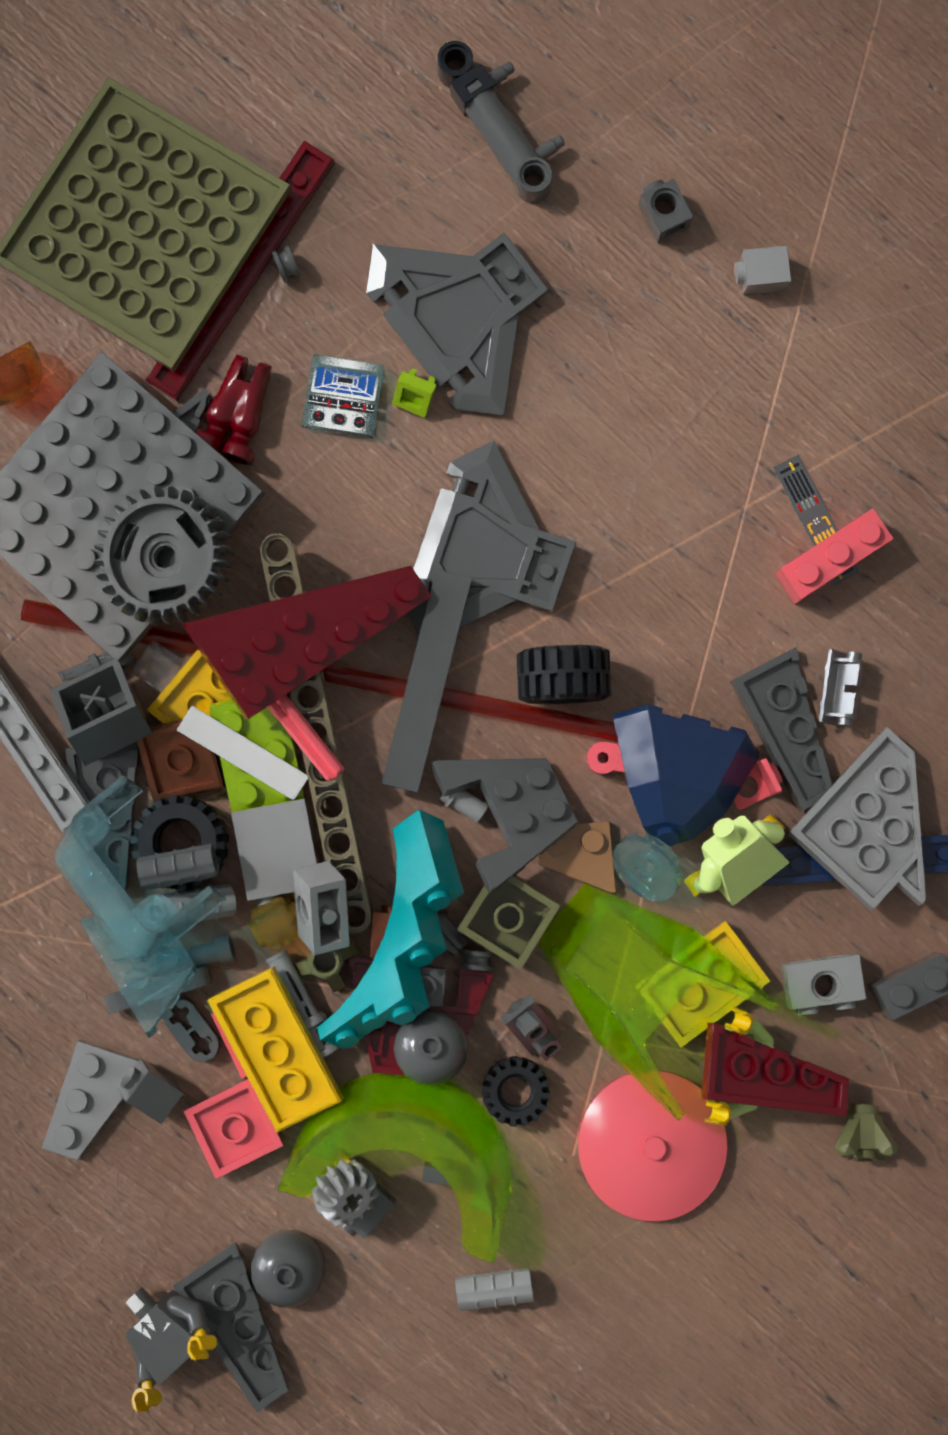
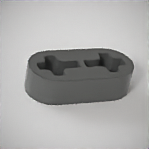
M177 998L167 1004L163 1012V1020L185 1052L198 1062H206L214 1058L221 1047L220 1038L196 1004L187 998ZM175 1005L180 1009L184 1007L189 1009L190 1013L187 1014L186 1018L192 1025L190 1029L187 1028L184 1022L179 1021L175 1023L172 1020V1017L175 1015L173 1009ZM194 1030L201 1038L208 1036L211 1038L212 1043L209 1045L211 1052L209 1054L204 1050L199 1053L195 1051L194 1047L198 1042L192 1034Z

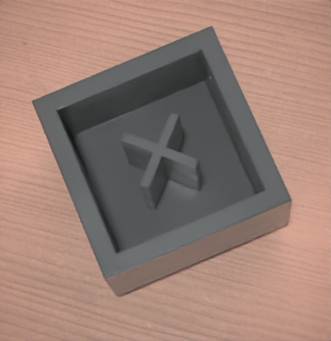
M115 659L50 690L66 737L85 766L153 734L134 684L122 664Z

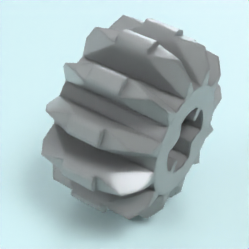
M340 1159L335 1168L327 1165V1173L324 1176L316 1177L318 1186L311 1190L316 1210L335 1226L344 1223L350 1227L355 1218L364 1220L363 1213L366 1210L374 1209L372 1200L379 1196L375 1186L374 1175L355 1159L349 1163Z

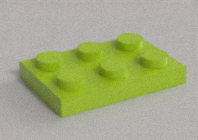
M233 700L210 704L209 709L212 718L299 770L293 738L268 707L246 720ZM220 757L231 812L304 799L305 797L302 787L296 798L292 800Z

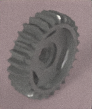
M154 486L152 497L147 491L139 490V502L131 496H126L129 507L124 509L115 505L114 508L119 515L116 520L105 517V521L111 526L109 531L98 530V534L106 540L105 544L94 545L95 549L103 552V558L95 559L93 562L98 566L105 567V570L97 574L96 577L104 582L109 581L102 588V591L108 595L115 593L110 602L117 607L123 605L121 612L125 615L132 616L135 612V620L143 623L148 617V622L154 626L159 625L161 618L165 625L173 626L175 615L180 622L187 623V611L199 617L201 616L198 607L200 603L211 608L213 604L208 596L211 593L219 596L223 595L216 585L218 581L229 582V578L221 574L222 568H233V564L224 560L223 555L231 554L234 550L227 545H222V542L230 539L231 535L226 531H218L225 525V522L220 517L212 519L217 512L216 509L209 505L204 508L205 500L199 496L192 500L193 495L187 490H183L179 495V491L176 488L169 486L165 495L162 488ZM186 514L191 517L205 536L206 543L200 548L178 522ZM134 526H138L139 528L126 562L121 561L125 540ZM170 547L175 551V562L168 568H161L157 562L158 553L163 548ZM186 587V594L178 599L158 603L152 602L151 592Z

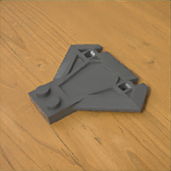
M505 233L501 234L474 256L373 244L366 293L374 303L383 297L391 307L383 315L429 376L435 377V383L439 388L448 382L453 387L456 393L448 400L455 410L504 416L518 316L548 294V288ZM402 283L409 291L404 297H401L395 289ZM467 368L475 377L469 383L460 374Z
M495 441L451 461L446 475L456 478L452 491L444 488L440 489L413 568L429 594L436 569L472 578L460 628L515 601L553 613L576 542L539 530ZM470 483L478 486L474 498L466 495ZM428 599L407 613L418 636Z

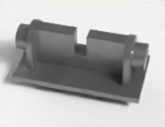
M829 649L825 665L823 695L819 706V722L837 727H852L853 720H857L860 694L849 692V686L861 687L863 667L865 665V661L861 660L862 653L851 651L844 653Z

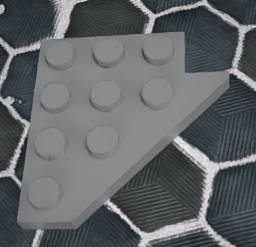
M886 727L788 833L797 844L870 911L875 909L895 885L916 905L920 906L926 901L915 752Z

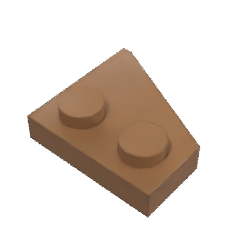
M609 821L576 824L575 828L543 854L538 855V864L604 891L616 892Z

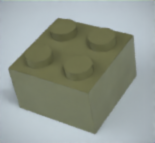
M512 876L502 884L501 888L492 894H489L484 885L457 930L521 970L560 908V905Z

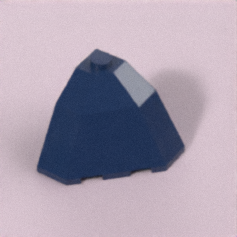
M649 704L613 714L628 788L643 828L657 849L694 839L726 814L759 758L756 747L744 729L731 726L726 731L711 727V722L706 719L683 714L681 718L662 714V708Z

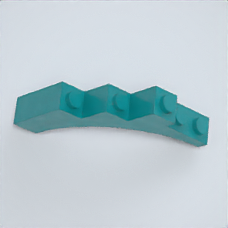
M420 809L393 828L397 854L396 886L392 911L383 940L371 966L355 991L333 1015L317 1027L320 1041L347 1049L356 1045L361 1038L373 1030L382 1027L386 1021L404 1025L412 1022L417 1015L429 1008L420 968L430 964L434 958L447 950L437 912L446 908L450 902L462 895L464 891L444 820Z

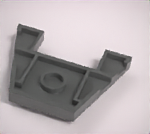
M547 758L437 760L431 765L430 769L444 797L477 785L480 786L509 847L477 860L476 867L489 894L495 893L501 888L503 883L513 875H517L529 862L539 854H543L575 828L578 822Z

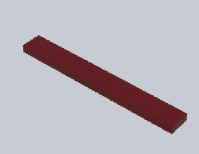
M305 140L303 141L279 177V179L288 183L292 189L175 372L157 362L145 379L148 384L178 402L272 260L271 252L278 251L335 165V159Z

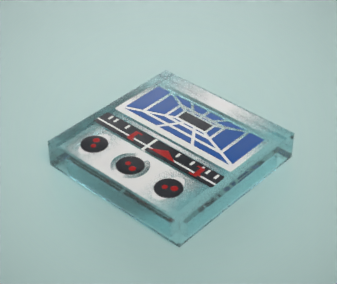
M313 354L302 417V428L374 439L385 365Z

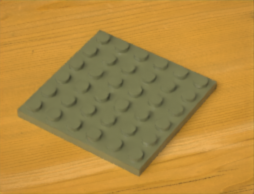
M107 77L1 240L0 266L175 372L292 189L288 183Z

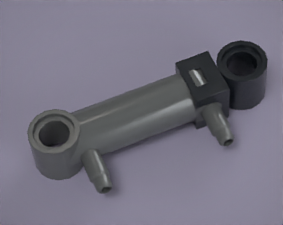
M460 41L445 43L437 54L440 81L450 88V96L462 114L469 116L515 184L518 196L528 203L543 201L551 190L552 170L545 160L565 145L564 139L561 136H557L536 149L528 141L494 91L496 85L507 79L515 71L511 62L498 66L487 73L481 63L473 68V53L465 43ZM452 60H459L464 63V66L459 70H452L446 64ZM530 174H536L542 178L543 182L540 185L531 186L524 181V178Z

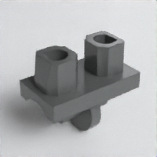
M530 994L524 999L514 1001L508 1012L500 1017L532 1056L538 1052L546 1061L562 1049L561 1044L556 1039L561 1032Z

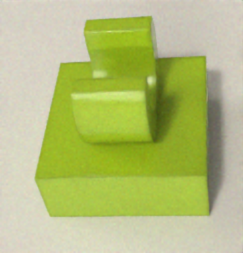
M414 368L409 372L402 371L397 381L392 405L425 418L430 409L436 384H434L435 377L430 376L427 381L417 377V370Z

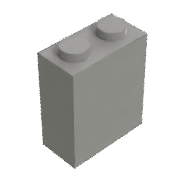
M307 799L232 812L247 901L257 899L258 906L279 903V895L293 892L295 899L293 869L319 863Z

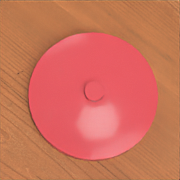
M664 1070L634 1071L609 1082L589 1103L579 1127V1160L591 1189L611 1209L629 1218L642 1221L670 1220L687 1214L698 1207L710 1196L717 1186L724 1171L727 1158L725 1126L705 1122V1118L708 1119L712 1114V1107L706 1106L707 1100L701 1099L702 1089L692 1081Z

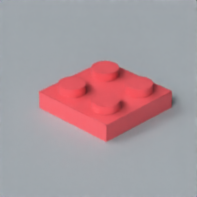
M249 1079L183 1111L215 1179L284 1145L280 1133L275 1131Z

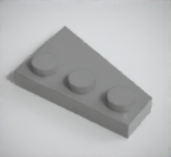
M83 1040L77 1041L42 1148L76 1160L79 1159L107 1122L110 1115L124 1099L118 1089L121 1078L126 1070L132 1066L135 1067L140 1059Z

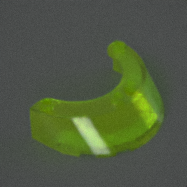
M371 1073L355 1078L340 1086L339 1089L344 1097L340 1103L308 1117L297 1137L277 1190L297 1197L312 1196L311 1190L318 1186L316 1177L324 1176L327 1173V1165L335 1168L340 1159L347 1161L361 1153L374 1150L407 1152L430 1163L450 1184L461 1212V1241L467 1253L491 1263L495 1262L510 1201V1164L505 1143L499 1129L485 1109L467 1091L451 1081L430 1086L418 1084L407 1076Z

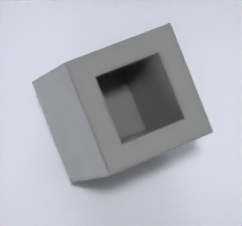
M787 245L743 250L739 262L734 263L736 284H742L743 295L787 290L791 282Z

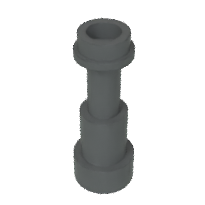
M230 934L214 937L212 942L192 946L190 951L167 957H164L162 952H160L156 956L150 957L151 969L155 978H167L168 971L192 965L196 969L219 963L220 966L236 963L235 948Z

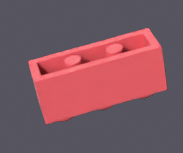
M872 508L782 567L775 573V576L793 603L796 604L885 546L894 538L874 508Z

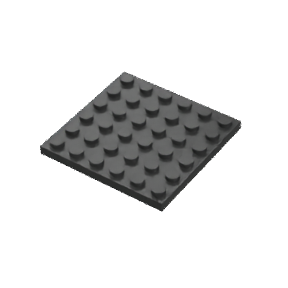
M101 352L0 471V556L115 660L122 663L154 625L148 622V617L143 623L135 620V612L132 616L122 613L123 605L117 607L110 602L115 593L108 595L102 591V588L109 581L104 582L96 577L97 574L105 570V567L94 564L93 561L95 559L103 558V552L95 549L94 545L105 544L106 539L98 534V530L109 531L111 526L105 521V517L116 520L119 516L114 506L118 505L127 509L129 505L126 496H131L139 502V490L147 491L152 497L154 486L162 488L165 495L169 486L176 488L179 491V495L183 490H187L192 493V500L196 496L205 500L204 508L209 505L216 509L217 512L212 519L220 517L225 522V525L218 531H226L231 535L266 493L108 356ZM188 514L178 521L199 548L206 543L203 532ZM134 526L125 540L121 561L126 562L139 528L138 526ZM167 547L158 553L157 562L161 568H168L175 562V551ZM186 587L151 592L152 602L158 603L177 599Z

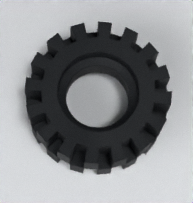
M511 1056L508 1059L497 1061V1064L488 1070L483 1081L482 1093L484 1104L490 1115L494 1116L502 1124L506 1123L513 1127H516V1125H528L530 1121H536L547 1107L550 1097L548 1080L540 1067L528 1058ZM511 1077L525 1079L531 1090L528 1100L518 1106L508 1104L501 1095L502 1085Z

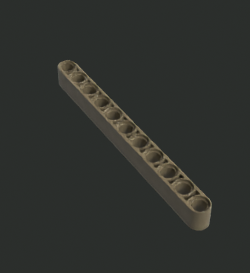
M280 533L267 536L261 543L260 555L270 601L283 598L279 595L278 584L285 577H291L296 584V590L293 595L305 593L306 587L295 542ZM277 541H284L288 547V554L281 561H274L270 555V548ZM321 670L290 691L292 703L310 725L320 723L326 728L327 737L324 743L343 765L324 672ZM307 686L314 687L319 693V701L314 707H307L301 701V692ZM302 751L325 862L329 861L339 873L343 869L353 870L358 877L357 886L353 888L346 887L347 908L357 905L365 911L366 919L363 923L354 924L348 920L349 933H360L372 922L374 908L345 771L332 781L324 780L317 775L316 767ZM335 796L341 800L342 811L339 815L332 816L325 811L324 800L326 797ZM342 832L349 837V850L339 852L333 848L331 838L334 833Z

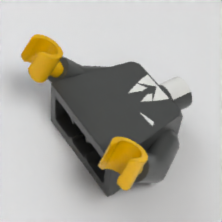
M141 1287L126 1301L129 1308L140 1319L126 1333V1338L132 1346L136 1361L138 1386L142 1387L133 1393L132 1406L135 1411L148 1412L150 1406H158L162 1401L161 1392L158 1389H153V1386L156 1384L160 1386L189 1357L193 1360L208 1359L209 1353L207 1350H214L216 1347L217 1338L213 1334L219 1328L206 1317L204 1307L200 1302L181 1296L177 1291L171 1290L156 1303L147 1291Z

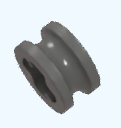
M285 246L282 253L271 252L284 283L288 282L290 276H296V278L301 276L289 246Z
M462 949L461 954L464 955L465 960L463 963H460V968L493 971V966L489 962L494 957L493 952Z

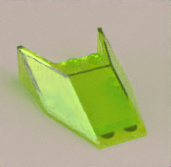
M583 884L549 924L538 941L595 1040L678 1121L684 1116L687 1109L673 1097L648 1054L645 1043L647 1038L692 985L697 982H705L772 1010L780 1003L694 928L587 884Z

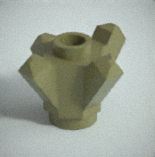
M352 940L349 942V947L318 955H314L310 951L307 959L298 961L293 965L299 976L313 974L326 980L334 993L346 988L340 972L344 960L358 954L359 951L355 941Z
M859 1104L849 1107L846 1124L834 1148L842 1158L854 1156V1160L858 1162L874 1161L885 1163L890 1156L896 1154L899 1146L883 1123L882 1116L879 1115V1107Z

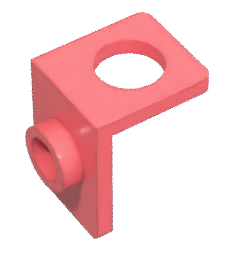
M766 758L757 761L748 775L757 783L756 793L749 798L737 794L733 802L737 810H742L771 795L782 792L779 784L783 781L773 762L769 764Z

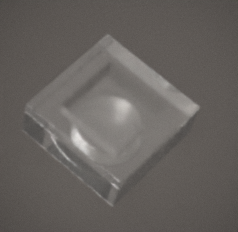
M152 641L132 674L162 692L172 681L184 660L155 641Z

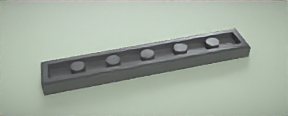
M438 569L435 571L430 591L431 597L428 599L382 785L414 793L419 791L472 581L470 577Z

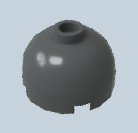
M426 1010L417 1015L412 1022L400 1026L395 1035L393 1050L396 1063L405 1076L418 1084L434 1086L446 1083L459 1074L467 1059L468 1042L464 1029L455 1018L445 1012Z
M280 1230L267 1236L257 1247L251 1261V1279L257 1293L267 1303L280 1308L296 1307L309 1301L319 1291L325 1276V1257L320 1245L314 1239L312 1240L309 1236L304 1235L303 1232L298 1230Z

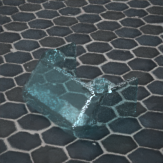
M123 775L74 815L55 851L54 858L58 869L122 954L133 962L147 963L157 957L227 899L222 893L208 886L180 910L170 898L158 894L147 897L136 906L94 850L109 834V818L143 792L139 785Z

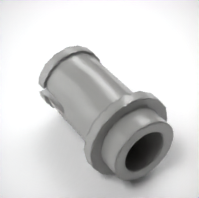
M467 790L445 797L442 794L440 800L445 802V808L451 806L471 819L475 824L478 823L489 806Z

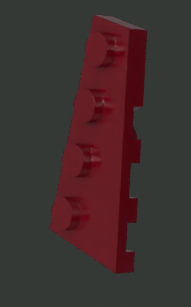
M708 1023L701 1093L702 1100L835 1116L847 1115L849 1078L811 1062L790 1056L789 1053L777 1048H771L756 1042L755 1039L725 1029L726 1027L716 1023Z

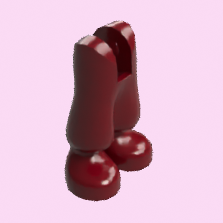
M236 354L219 391L207 411L208 429L195 430L194 432L218 453L222 454L225 459L234 463L252 466L255 453L249 447V442L255 437L259 429L262 406L272 366L260 362L254 371L251 382L248 383L244 381L248 368V358ZM232 428V437L224 445L225 436L229 429Z

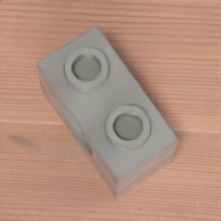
M329 861L293 869L299 938L314 955L349 947L345 878Z
M850 953L780 963L786 1007L791 1010L797 1009L798 1015L819 1013V1006L834 1004V1010L856 1008V1001L866 1000L859 954ZM826 974L832 981V987L827 994L819 995L815 990V981L819 976Z

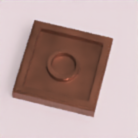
M182 720L150 726L153 734L137 741L153 802L159 799H167L169 796H186L219 789L226 785L219 756L177 731Z

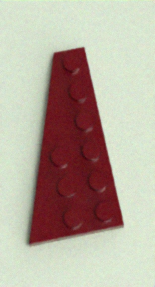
M407 566L184 623L183 627L244 718L248 720L429 599L431 595L412 566Z

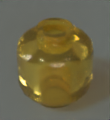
M278 896L251 911L252 920L247 922L260 948L266 946L270 951H277L299 939L295 901L288 904L283 897Z

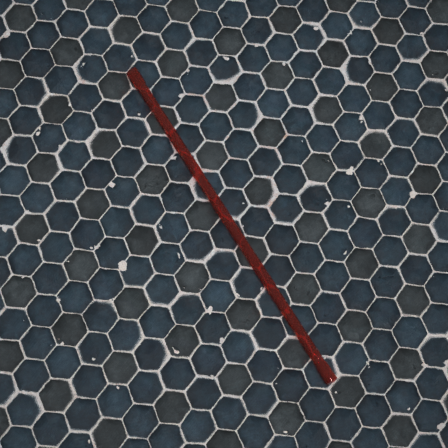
M25 599L22 605L21 621L83 631L55 605ZM154 627L139 642L194 654L198 650L188 634ZM333 664L323 669L326 682L402 698L404 697L408 681L406 679ZM444 688L441 706L618 742L614 722Z

